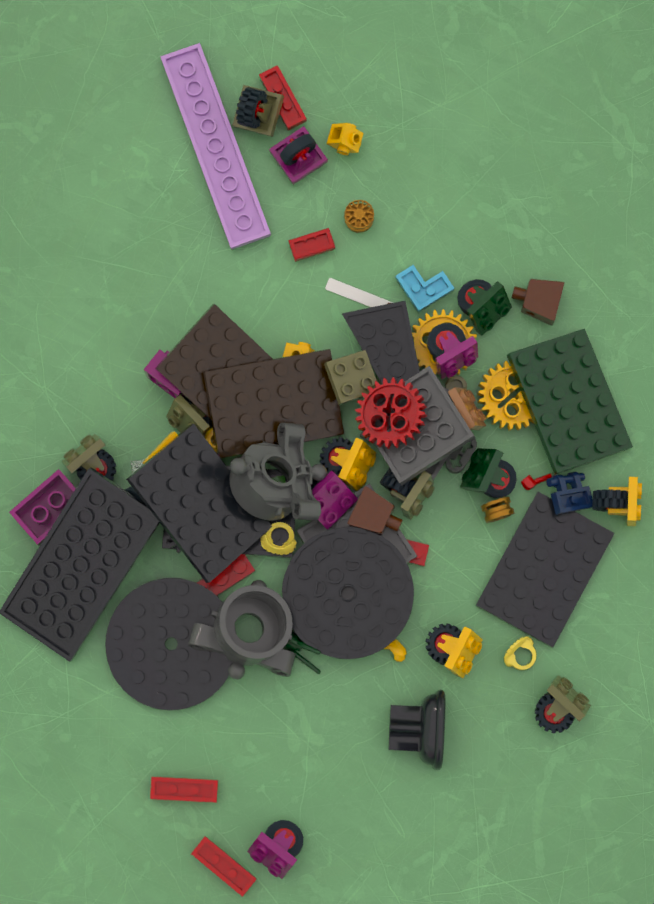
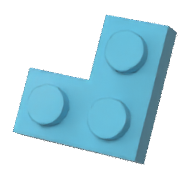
M414 265L395 276L418 313L454 291L453 285L443 271L426 282Z

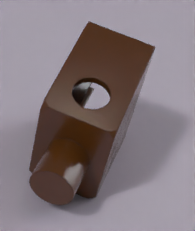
M530 279L527 289L514 286L511 298L523 301L522 313L546 324L553 325L565 282Z
M364 486L347 524L351 527L362 528L382 535L386 527L398 532L403 520L392 515L395 509L392 503Z

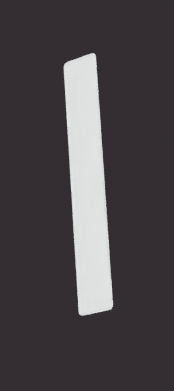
M329 278L325 287L328 291L369 307L393 303L332 278Z

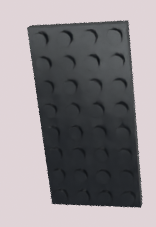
M90 467L1 607L0 614L69 662L72 661L160 522L145 503Z

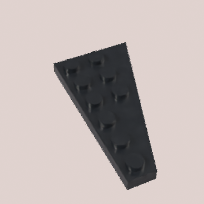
M406 301L342 313L362 350H366L370 364L382 384L383 378H386L388 383H391V379L394 377L398 384L401 379L406 381L420 372Z

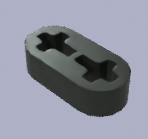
M475 439L471 440L470 446L473 447L472 449L467 448L465 453H462V446L448 456L446 468L449 472L456 474L465 468L477 447ZM459 455L462 457L459 461V464L462 466H456L454 469L451 467L452 463L450 460H456Z

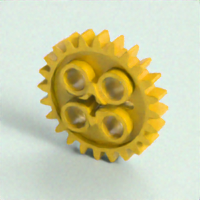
M442 309L441 315H438L436 310H434L433 317L426 313L425 321L421 318L418 319L420 326L413 325L412 329L416 333L412 332L417 361H419V369L430 366L434 374L436 375L437 373L436 362L433 360V356L430 354L428 346L423 342L422 338L429 336L431 330L442 323L457 325L464 332L466 339L471 336L476 338V334H470L474 327H466L468 319L461 322V314L455 318L453 317L452 310L449 315H446L444 309Z
M505 361L503 368L498 363L495 365L496 371L490 368L488 370L489 375L484 374L482 377L485 382H480L478 385L483 389L477 392V395L483 396V398L477 401L479 404H484L481 411L488 412L485 417L486 419L493 418L492 425L497 421L500 422V429L505 424L508 431L513 428V425H515L517 430L521 429V424L527 428L529 421L534 422L521 391L502 408H498V405L519 387L518 384L511 385L508 381L509 376L515 377L509 363ZM499 390L502 398L496 399L492 391ZM507 406H513L516 410V415L508 414Z

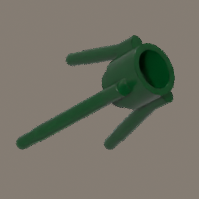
M291 632L292 639L288 640L284 647L288 651L295 653V657L306 666L320 674L321 671L297 651L300 652L303 648L317 655H320L321 652L304 644L296 633Z

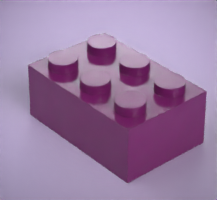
M58 469L9 513L34 542L40 546L76 488Z

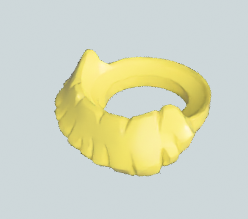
M277 522L272 524V527L261 536V546L272 554L287 555L296 548L297 542L294 539V532L286 523ZM276 528H283L289 534L288 540L282 546L273 544L271 533Z
M525 636L514 642L506 651L507 653H505V665L507 667L512 666L518 670H527L532 667L537 656L536 650L533 647V640ZM519 647L529 649L532 654V659L527 665L522 666L516 662L514 652Z

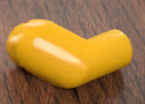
M397 639L384 648L394 654L395 661L402 662L405 660L407 651Z

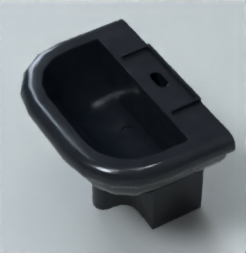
M440 689L435 694L426 696L421 706L390 705L388 750L417 751L422 762L432 765L434 770L442 768L446 698L443 690Z

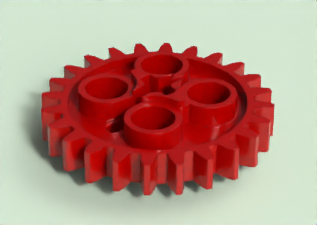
M392 377L391 383H388L386 378H383L382 385L375 381L376 388L373 389L368 386L369 393H361L365 398L364 401H357L361 408L355 409L356 413L361 415L355 418L358 423H361L358 429L364 431L362 435L365 438L369 437L370 443L373 444L377 440L378 447L385 443V447L390 449L391 443H393L396 448H399V442L401 441L406 446V439L408 437L414 441L413 433H421L417 428L418 425L425 426V423L420 420L427 417L426 413L421 411L427 408L424 403H421L424 398L422 395H418L419 390L417 388L412 390L413 385L410 382L405 386L403 379L398 384L394 377ZM394 394V397H393V400H392V404H391V395ZM380 398H386L384 405L377 406V401ZM407 399L405 406L398 407L400 400ZM384 419L382 426L377 428L374 426L377 420ZM405 420V425L402 428H396L398 421ZM391 424V431L388 432L387 430L389 429V425Z

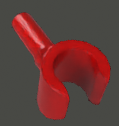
M550 473L535 480L531 475H528L521 481V484L526 490H531L537 484L552 478V475Z

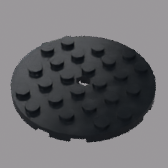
M344 527L319 533L297 550L284 575L282 598L291 611L292 629L305 644L329 657L357 659L381 651L400 635L412 611L414 585L410 569L404 557L392 543L374 532L357 527ZM345 587L354 589V596L351 599L343 598L342 590Z
M180 578L154 580L130 592L115 609L107 628L105 642L110 670L121 688L138 702L161 710L189 708L214 695L229 676L228 668L233 662L227 659L225 655L217 652L193 649L188 646L194 623L214 627L215 618L211 614L212 611L217 612L222 604L219 597L196 582ZM172 637L177 640L178 645L176 649L169 650L166 648L165 643L168 638Z

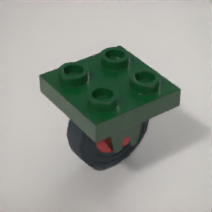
M475 279L464 284L458 292L459 307L465 314L469 315L476 332L481 336L490 331L501 317L506 316L512 308L504 286L498 281L491 286L490 283L484 280Z
M477 448L471 456V464L468 470L462 476L460 487L467 491L484 492L487 496L493 498L506 497L515 488L517 481L516 472L511 464L501 460L503 452L497 449Z

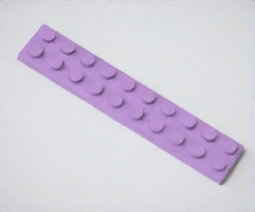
M200 43L160 56L231 250L271 236Z

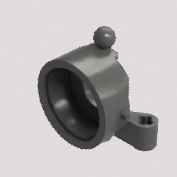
M281 422L277 429L279 445L265 441L259 444H252L241 458L232 460L230 464V488L236 501L248 513L264 520H279L288 516L291 512L294 519H319L321 505L313 496L311 485L313 479L316 481L323 480L327 475V470L321 464L310 466L309 461L305 459L303 451L305 427L303 424ZM265 463L277 468L288 482L279 483L271 479L265 470Z
M255 580L251 585L241 587L230 594L219 606L217 612L212 611L211 616L215 618L214 627L194 623L188 646L200 651H212L225 655L227 659L233 662L228 668V674L232 679L238 680L244 676V665H259L280 676L289 677L291 675L296 654L283 649L288 640L292 639L293 622L291 611L285 600L277 592L267 588L264 581ZM245 614L253 615L261 622L262 635L258 641L253 643L244 642L236 635L235 622L239 616Z

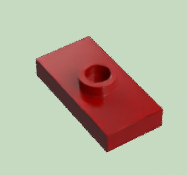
M329 228L288 240L295 262L335 250Z

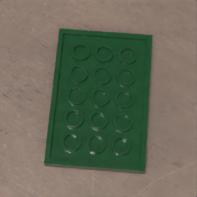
M585 328L511 352L507 355L554 475L633 447Z

